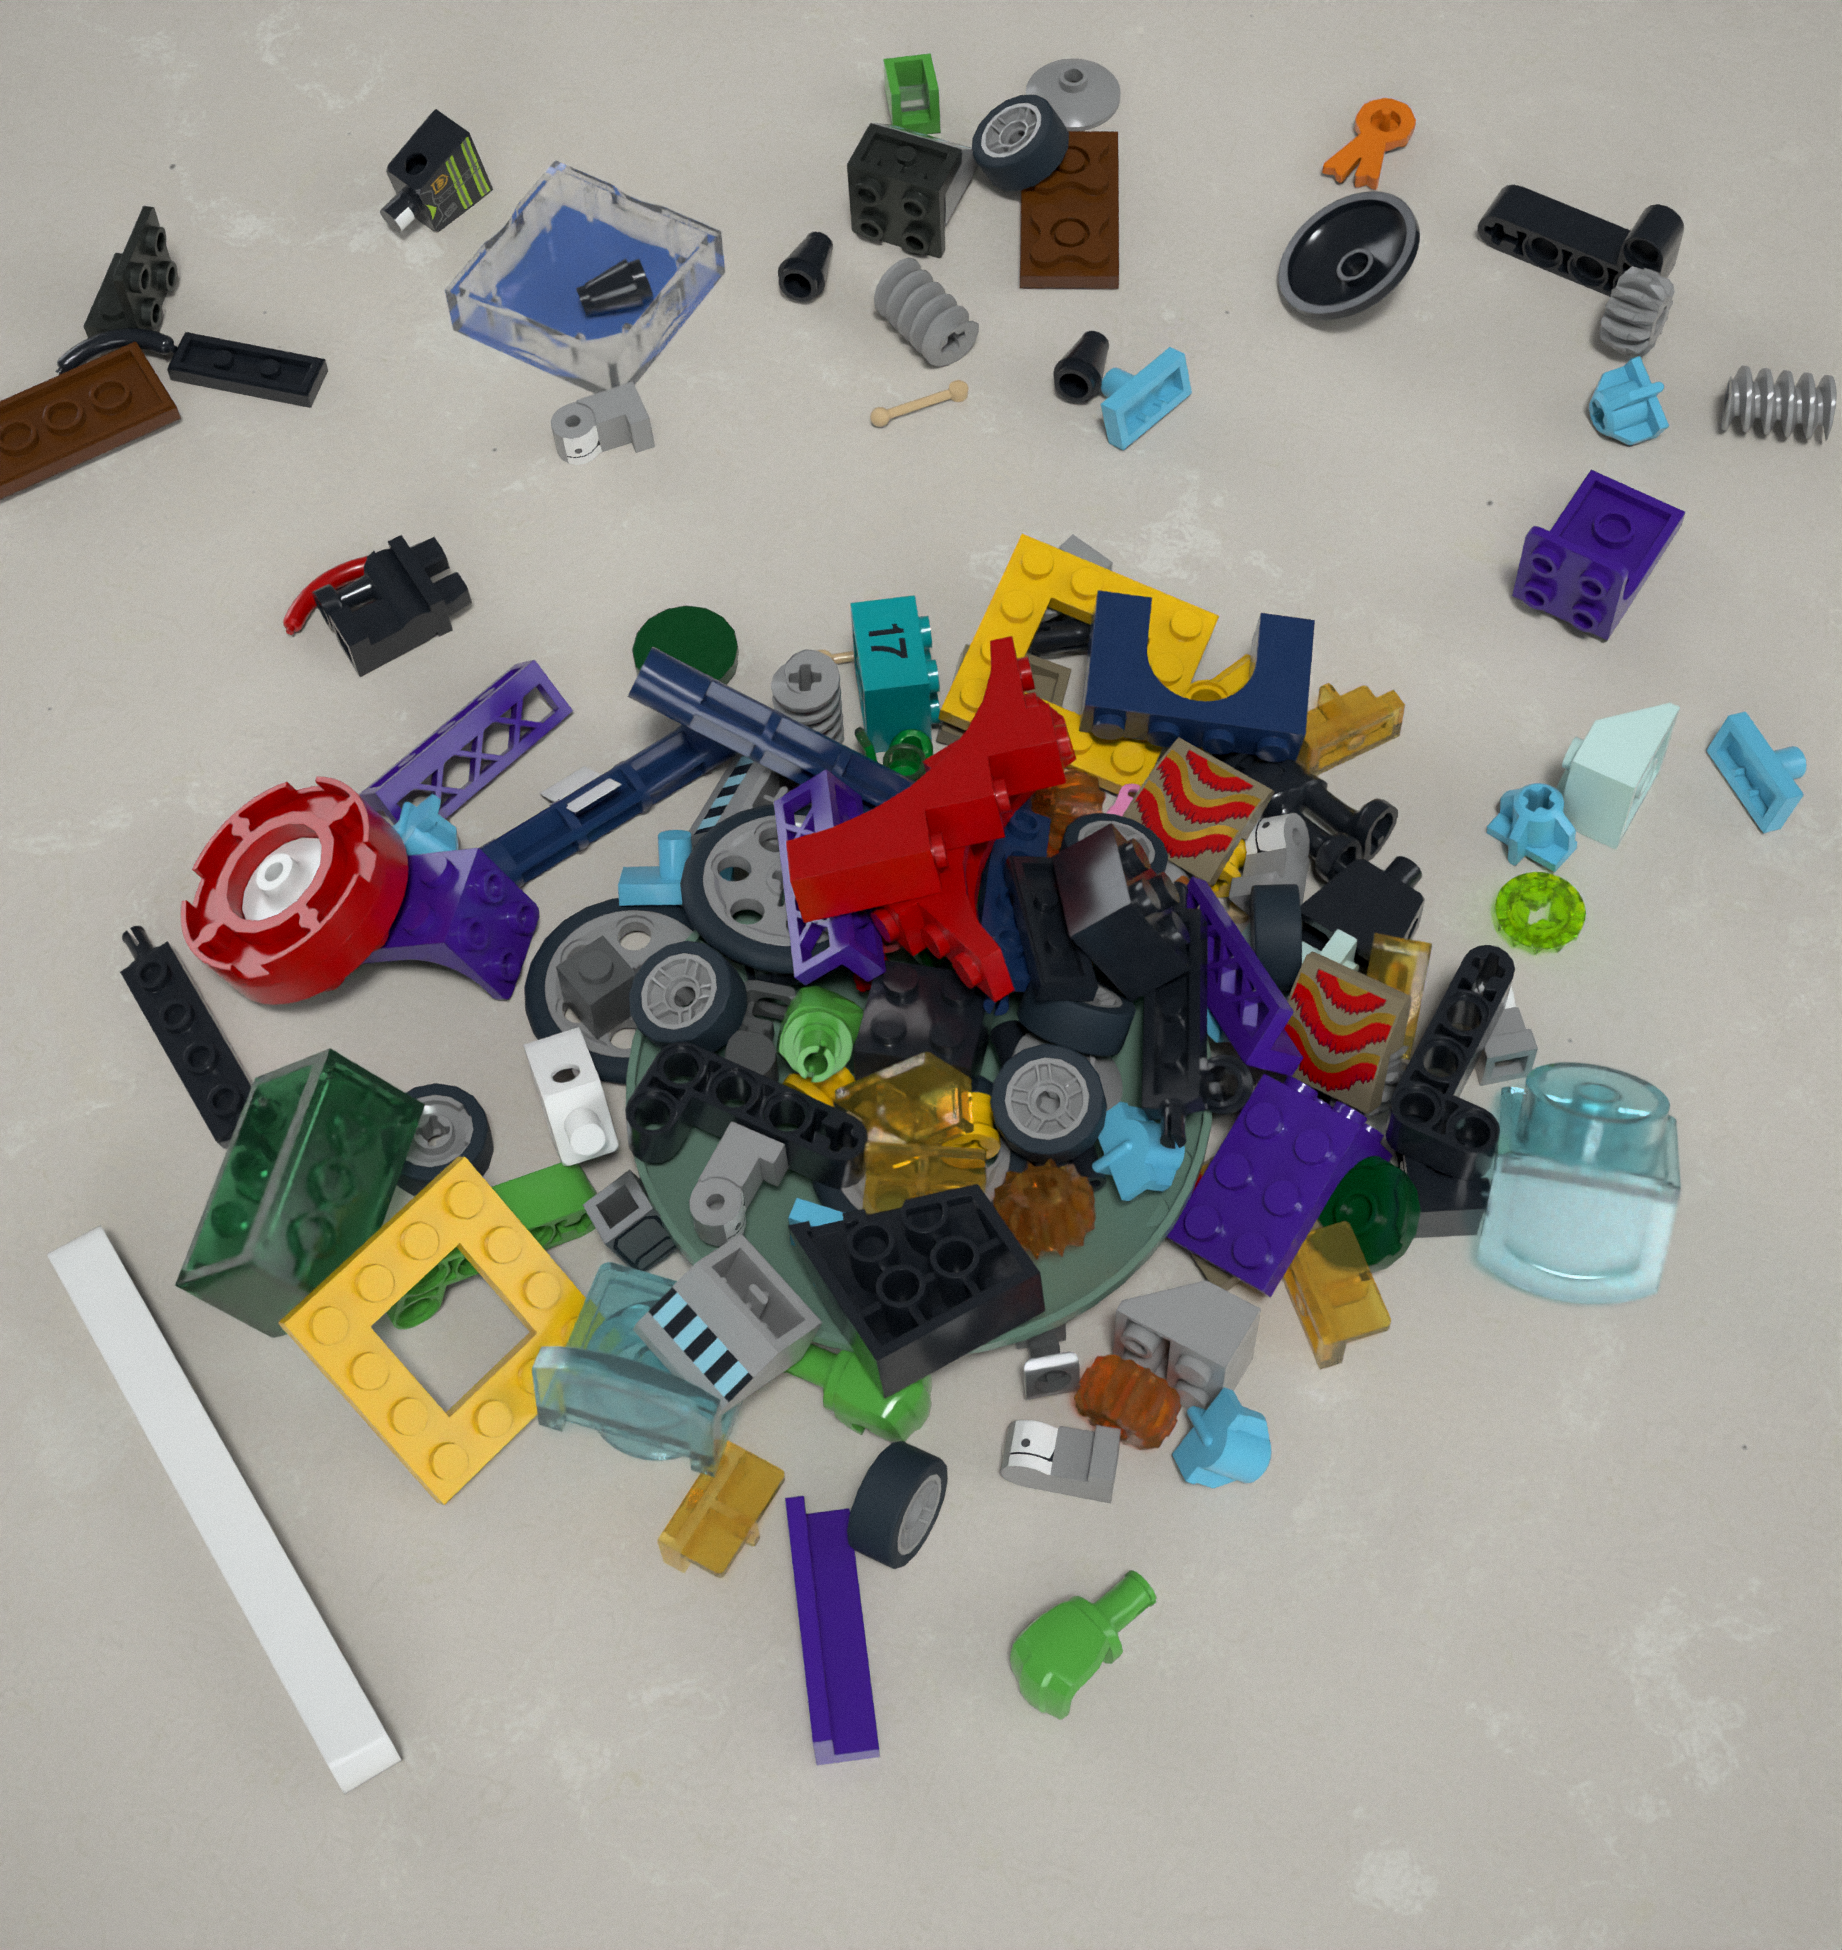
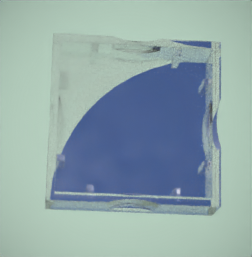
M555 160L516 205L506 225L480 247L445 288L453 330L594 394L632 381L636 385L724 275L725 263L722 235L720 230L664 206L635 199L608 182ZM625 258L627 262L639 258L654 296L643 300L644 306L599 314L595 313L587 316L576 288L585 285L586 282Z

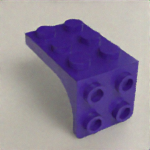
M1591 469L1552 529L1548 531L1539 526H1533L1525 536L1512 596L1524 601L1531 608L1543 610L1571 623L1583 632L1595 634L1608 641L1679 531L1686 512Z
M479 848L407 855L408 880L405 895L396 918L389 928L388 939L380 949L372 952L362 964L398 960L428 961L449 967L466 975L478 983L496 1000L509 999L513 994L539 919L537 904Z
M1263 1074L1167 1237L1174 1243L1271 1298L1343 1177L1358 1162L1367 1157L1379 1156L1389 1162L1393 1155L1380 1144L1384 1135L1366 1124L1367 1118L1356 1110L1339 1101H1336L1333 1107L1317 1098L1319 1094L1317 1091L1288 1075L1284 1083H1281Z

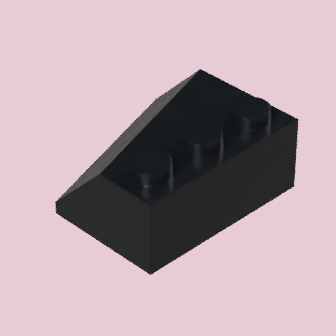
M978 1184L906 1199L901 1208L866 1215L865 1209L842 1213V1221L810 1227L809 1221L788 1225L789 1233L826 1309L884 1398L895 1394L1046 1311L1040 1271Z

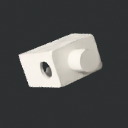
M574 1028L524 1044L523 1046L550 1136L562 1165L571 1166L619 1149L603 1088L580 1028ZM573 1068L572 1072L575 1079L565 1083L554 1081L553 1076L557 1072Z

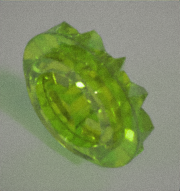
M1544 872L1524 873L1509 880L1499 891L1494 907L1498 931H1504L1511 938L1513 947L1522 944L1532 948L1535 955L1543 949H1554L1559 953L1565 944L1576 941L1586 917L1584 901L1576 888L1563 878ZM1550 902L1548 920L1542 918L1537 923L1529 924L1530 910L1536 912L1541 907L1545 908Z

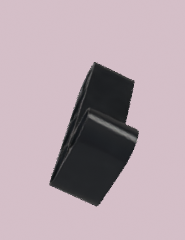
M1515 184L1507 185L1500 190L1478 224V233L1481 239L1491 248L1611 297L1612 289H1615L1619 277L1632 266L1643 270L1647 268L1659 272L1660 276L1668 278L1676 264L1684 232V223L1681 217L1668 206L1660 204L1648 206L1632 230H1629Z
M1492 945L1477 946L1471 949L1463 958L1392 1095L1384 1130L1386 1141L1398 1153L1453 1178L1464 1181L1477 1180L1489 1171L1500 1136L1499 1122L1492 1113L1459 1098L1505 1009L1515 966L1510 955L1500 947ZM1482 982H1485L1487 984L1482 996L1474 992L1475 988H1478ZM1451 1024H1464L1472 1030H1459ZM1440 1069L1449 1074V1076H1435L1427 1070ZM1416 1115L1426 1122L1412 1123L1403 1118V1116ZM1459 1139H1470V1140H1474V1141L1477 1142L1481 1147H1479V1148H1469V1147H1465L1464 1145H1462L1461 1143H1459L1458 1140H1459Z
M674 1042L665 1046L656 1055L625 1108L629 1149L635 1157L643 1162L651 1164L662 1163L672 1158L681 1147L693 1125L722 1138L732 1121L785 1144L788 1169L825 1186L841 1189L856 1185L864 1177L867 1169L868 1135L867 1129L859 1119L695 1044ZM678 1076H687L693 1079L687 1083L671 1081V1079ZM735 1099L746 1103L740 1107H729L723 1104ZM649 1122H659L665 1125L656 1130H648L642 1127ZM790 1123L797 1125L799 1128L793 1131H782L777 1129L776 1126Z

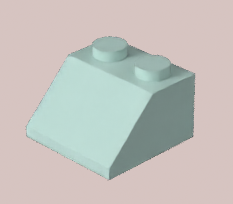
M1666 703L1595 720L1584 740L1578 737L1573 739L1562 763V767L1566 770L1556 789L1563 796L1564 814L1574 826L1576 832L1613 849L1618 848L1662 768L1680 710L1679 706Z

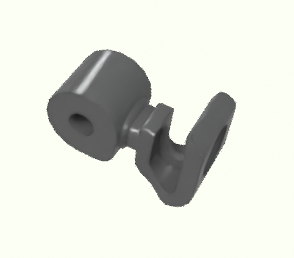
M759 980L745 981L747 1009L741 1027L728 1040L725 1058L779 1082L777 1055L772 1042L775 1034L774 1024L771 1021L756 1018L754 1015L783 1020L788 1005L796 996V992L788 986ZM764 997L781 1000L787 1005L771 1003L764 999Z
M1065 1323L1030 1339L1015 1343L1017 1349L1028 1348L1029 1360L1023 1365L1026 1400L1080 1390V1367L1077 1355L1070 1351L1060 1353L1059 1342L1066 1340Z

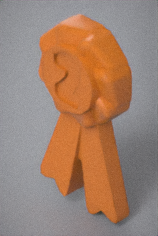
M1381 98L1365 103L1355 119V130L1358 136L1324 163L1322 173L1334 175L1336 181L1341 183L1359 164L1355 173V187L1367 185L1371 189L1376 190L1379 185L1384 153L1397 147H1405L1415 130L1416 119L1411 108L1405 103L1389 98Z

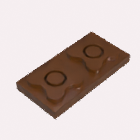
M1068 131V149L1062 162L1050 176L1035 186L1021 190L1020 288L1119 289L1118 131Z
M137 342L128 344L0 401V500L181 419L177 406Z

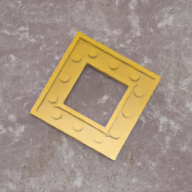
M1021 534L940 709L938 719L961 729H968L983 701L991 671L990 641L1012 636L1017 658L1027 656L1048 607L1091 625L1098 590L1151 597L1152 604L1147 642L1148 661L1158 680L1170 691L1182 697L1184 690L1191 684L1219 615L1025 534ZM1042 699L1061 714L1066 722L1076 760L1065 767L1064 772L1115 794H1119L1120 789L1126 784L1132 783L1142 786L1154 769L1163 747L1152 745L1147 740L1125 737L1107 740L1099 738L1093 733L1079 731L1081 715ZM1129 792L1128 795L1134 798L1136 793Z
M457 1157L278 1322L430 1496L442 1505H445L618 1336L466 1157ZM457 1247L527 1328L529 1333L445 1413L373 1331L371 1326Z

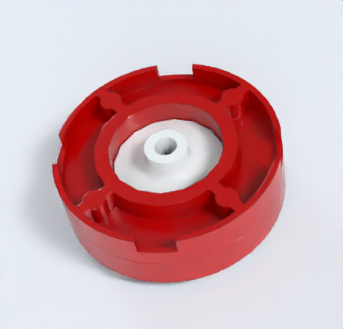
M316 776L315 782L319 786H311L296 790L288 782H284L257 795L239 808L221 825L203 848L192 868L201 877L193 905L187 900L181 903V927L185 942L199 960L244 997L252 1001L271 1005L289 1004L311 998L324 991L335 990L372 952L377 951L385 944L389 936V928L395 920L403 901L408 880V857L402 838L355 790L334 778Z

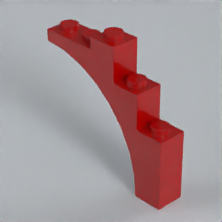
M1012 636L990 641L991 671L983 701L966 732L940 762L910 787L876 808L832 828L786 841L790 882L804 923L942 893L939 868L949 866L947 850L1004 838L1005 833L1001 814L1012 811L1009 796L1066 784L1062 760L1073 758L1066 724L1054 726L1049 703L1038 705L1036 692L1025 694V691L1035 689L1031 665L1028 656L1017 658Z
M1037 696L1038 705L1047 704ZM1050 706L1054 726L1066 724L1064 717ZM1069 732L1068 737L1073 758L1062 760L1063 768L1076 760ZM958 740L922 761L926 773L945 757ZM1037 790L1009 796L1012 811L1001 814L1004 828L1014 813ZM995 839L947 850L949 866L939 868L942 893L876 907V910L871 912V918L878 932L887 942L898 941L912 956L927 947L938 959L946 956L952 962L956 973L967 987L971 989L977 985L989 998L997 1002L1014 991V987L1001 948L979 923L977 910L981 874L996 841Z

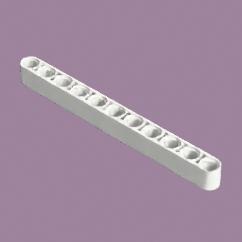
M101 1225L48 1253L49 1260L344 1795L402 1761Z

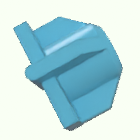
M1640 356L1630 359L1623 367L1603 373L1589 403L1590 417L1595 428L1603 435L1610 436L1629 446L1657 438L1669 427L1657 395L1663 391L1664 385L1662 382L1651 383Z
M1533 783L1520 789L1506 791L1500 798V813L1487 826V834L1508 845V861L1513 866H1516L1527 856L1551 871L1556 872L1577 849V841H1575L1576 829L1564 814L1563 796L1556 788L1548 784Z
M431 794L417 807L410 802H405L402 806L399 821L392 826L402 838L407 855L459 850L457 828L438 814L441 799L434 794Z
M1119 1102L1106 1111L1104 1128L1098 1136L1104 1156L1092 1163V1168L1096 1173L1112 1175L1121 1199L1130 1201L1146 1189L1163 1192L1172 1185L1176 1171L1180 1168L1184 1159L1185 1145L1179 1148L1175 1142V1149L1162 1146L1160 1144L1161 1124L1156 1123L1154 1120L1150 1121L1142 1108L1129 1106L1125 1102Z
M1225 1387L1207 1410L1192 1406L1187 1410L1193 1428L1172 1453L1186 1482L1192 1484L1199 1483L1214 1489L1234 1481L1252 1483L1264 1474L1270 1464L1272 1450L1267 1421L1262 1413L1243 1407L1235 1392Z

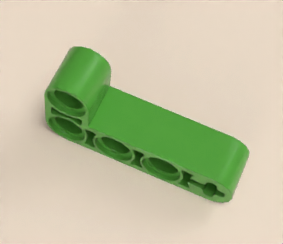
M558 1163L492 1186V1189L544 1250L580 1238L596 1229L583 1204L598 1193L578 1163L571 1166H563L562 1163ZM455 1247L386 1313L393 1326L397 1329L405 1330L416 1327L430 1319L439 1310L447 1285L478 1275L479 1273L458 1248Z

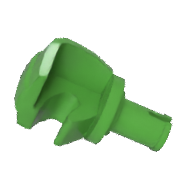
M818 986L801 988L789 1003L779 1029L776 1053L787 1061L791 1068L804 1079L810 1077L812 1078L811 1082L815 1083L825 1081L841 1071L849 1061L864 1010L855 1002L830 990Z
M810 1344L803 1358L783 1372L822 1387L824 1407L833 1411L838 1420L860 1435L867 1428L886 1441L905 1442L915 1431L923 1426L930 1414L932 1406L930 1398L932 1390L931 1374L884 1398L855 1352L842 1350L835 1354Z
M1133 1570L1127 1572L1121 1581L1095 1603H1091L1080 1596H1072L1068 1601L1052 1606L1017 1635L1010 1653L1011 1669L1019 1682L1020 1693L1031 1706L1041 1713H1048L1062 1720L1069 1715L1071 1701L1076 1692L1095 1674L1102 1662L1112 1664L1122 1655L1123 1648L1118 1633L1148 1607H1152L1157 1602L1154 1590L1139 1573Z

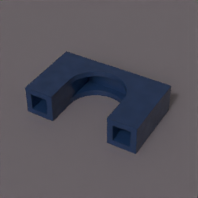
M1098 590L1091 620L1079 731L1093 733L1095 736L1107 740H1115L1122 737L1147 740L1152 745L1158 747H1171L1179 737L1211 754L1242 753L1256 755L1268 762H1281L1286 759L1297 760L1306 735L1315 620L1260 613L1252 638L1249 680L1247 684L1227 698L1215 701H1196L1184 698L1170 691L1158 680L1150 667L1147 656V642L1152 598Z

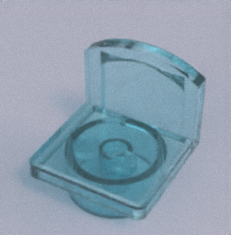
M1577 1062L1551 1063L1533 1069L1527 1075L1524 1089L1510 1086L1503 1087L1497 1109L1500 1136L1495 1150L1494 1169L1478 1244L1477 1260L1508 1283L1536 1295L1559 1301L1581 1304H1611L1632 1301L1656 1294L1659 1289L1681 1191L1677 1120L1673 1116L1668 1115L1670 1103L1666 1095L1656 1086L1630 1073L1606 1066Z
M613 1262L602 1264L596 1273L566 1347H541L533 1364L532 1376L539 1425L562 1432L566 1421L597 1430L606 1442L629 1456L652 1461L671 1460L685 1456L690 1458L692 1471L715 1477L743 1401L721 1415V1400L682 1378L672 1375L633 1331L635 1324L677 1281Z

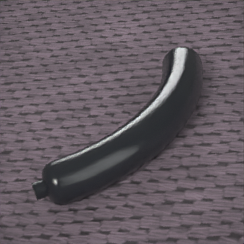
M140 328L110 330L89 337L69 349L58 359L57 366L59 368L55 372L58 375L63 374L99 355L117 350L133 342H137L140 349L154 351L162 355H168L171 352L175 353L177 346L174 345L173 338L153 330Z

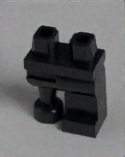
M400 535L388 541L390 549H384L376 553L373 551L367 556L364 564V575L339 591H336L332 585L328 584L312 592L314 601L324 621L331 630L334 629L340 647L359 677L424 644L436 633L440 637L453 631L449 616L472 603L467 585L458 572H454L434 583L431 581V577L450 568L447 557L435 536L409 547L403 536ZM375 600L374 602H372V603H370V604H368V605H366V606H364V607H362V608H360V609H358V610H356V611H354V612L351 611L352 608H355V607H357V606H360V605H362V604H365V603H368V602H370V601Z

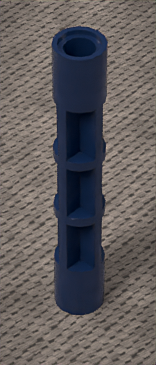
M654 647L650 650L627 696L799 784H803L827 769L861 795L864 813L876 808L916 782Z
M680 725L673 732L627 760L614 765L612 769L561 800L558 799L550 804L548 808L497 839L489 841L479 847V849L521 888L529 880L573 853L586 848L591 842L640 812L643 813L648 810L653 804L702 774H706L734 757L735 754H738V752L689 727ZM609 778L622 784L576 813L566 808L568 803Z

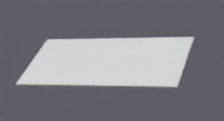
M584 766L539 794L555 802L602 774ZM609 778L568 803L566 808L576 813L622 784Z

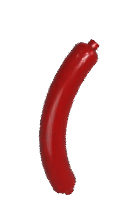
M367 556L335 566L309 583L287 610L283 619L286 633L293 635L294 632H299L304 627L307 618L317 606L312 596L313 591L328 584L337 590L364 575V564Z

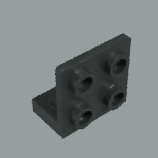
M870 123L847 163L852 231L869 240H879L906 248L916 254H926L941 258L945 252L943 198L962 164V149Z
M142 207L123 253L114 254L84 323V329L88 338L115 329L140 328L152 330L159 326L165 297L168 291H173L176 285L177 266L170 259L166 246V231L163 227H160L154 207Z

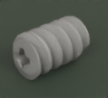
M908 257L899 260L885 272L876 287L874 294L875 308L883 317L887 318L895 329L899 330L907 341L911 342L912 346L919 353L923 354L924 358L931 365L941 367L957 362L974 344L979 332V323L969 321L968 311L963 306H958L955 298L951 294H946L943 286L939 282H934L931 274L927 270H922L916 259Z
M1742 365L1732 379L1730 376L1727 383L1722 410V430H1728L1733 418L1739 416L1743 432L1750 430L1756 418L1761 419L1763 434L1769 435L1776 421H1781L1784 437H1790L1796 424L1800 423L1803 426L1805 439H1811L1817 426H1823L1827 441L1834 420L1837 400L1834 377L1824 375L1816 388L1813 375L1804 372L1795 386L1792 372L1783 370L1774 384L1771 369L1762 368L1753 382L1750 367Z
M804 649L793 654L786 664L782 665L773 675L771 690L774 709L842 744L845 738L843 734L844 726L838 666L831 657L820 651Z

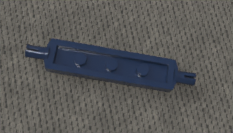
M1035 793L1010 818L1004 828L1005 837L996 839L983 869L978 905L979 923L1001 948L1014 987L1012 992H1025L1031 978L1003 868L1008 856L1047 857L1051 818L1032 811ZM1009 994L997 1002H994L986 995L983 1004L984 1010L990 1014L995 1005L994 1015L1005 1014L1009 1009Z

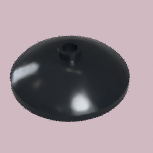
M1377 191L1352 194L1325 206L1298 229L1283 253L1278 275L1283 296L1295 311L1303 316L1318 320L1349 317L1373 307L1386 298L1400 284L1413 264L1420 243V229L1414 213L1399 197Z

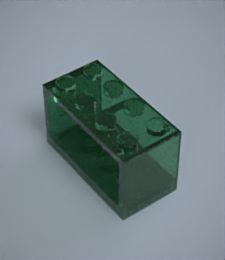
M331 1048L256 1077L175 1286L272 1338L286 1335L287 1333L278 1322L382 1227L425 1104Z

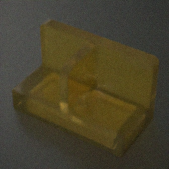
M1330 683L1320 686L1317 707L1307 712L1306 735L1296 762L1311 774L1318 776L1399 737L1405 710L1404 702L1394 689L1376 698L1369 687L1365 685L1341 696Z
M929 1052L921 1053L835 1090V1103L862 1119L868 1135L866 1163L877 1169L974 1131L971 1078Z
M871 1141L865 1143L866 1181L862 1209H865L866 1215L901 1208L906 1199L978 1184L986 1195L987 1160L984 1149Z
M1343 1221L1310 1231L1284 1274L1282 1281L1317 1365L1321 1370L1343 1362L1347 1343L1388 1331L1391 1326V1318L1350 1223Z
M723 1438L657 1540L663 1562L682 1573H685L692 1563L718 1578L724 1577L745 1543L755 1547L760 1540L758 1523L785 1481L784 1471Z

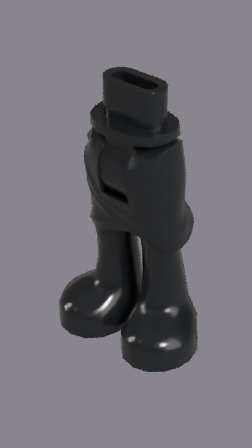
M1234 752L1224 755H1212L1275 791L1261 818L1296 813L1301 816L1309 834L1308 854L1315 860L1314 867L1317 874L1327 882L1355 859H1361V857L1367 861L1373 859L1388 840L1396 825L1398 809L1386 800L1376 798L1364 804L1360 810H1356L1327 790L1328 784L1326 781L1318 778L1317 775L1311 774L1296 761L1286 759L1281 762H1268L1256 755ZM1305 808L1319 817L1336 834H1329L1303 814Z

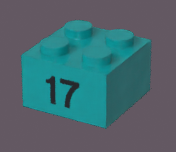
M915 595L850 603L854 668L863 726L866 736L874 746L875 753L887 752L893 737L905 729L921 730L929 736L932 742L931 724H939L941 720L938 719L940 708L937 692H940L937 662L936 659H931L929 649L932 648L929 616H918Z

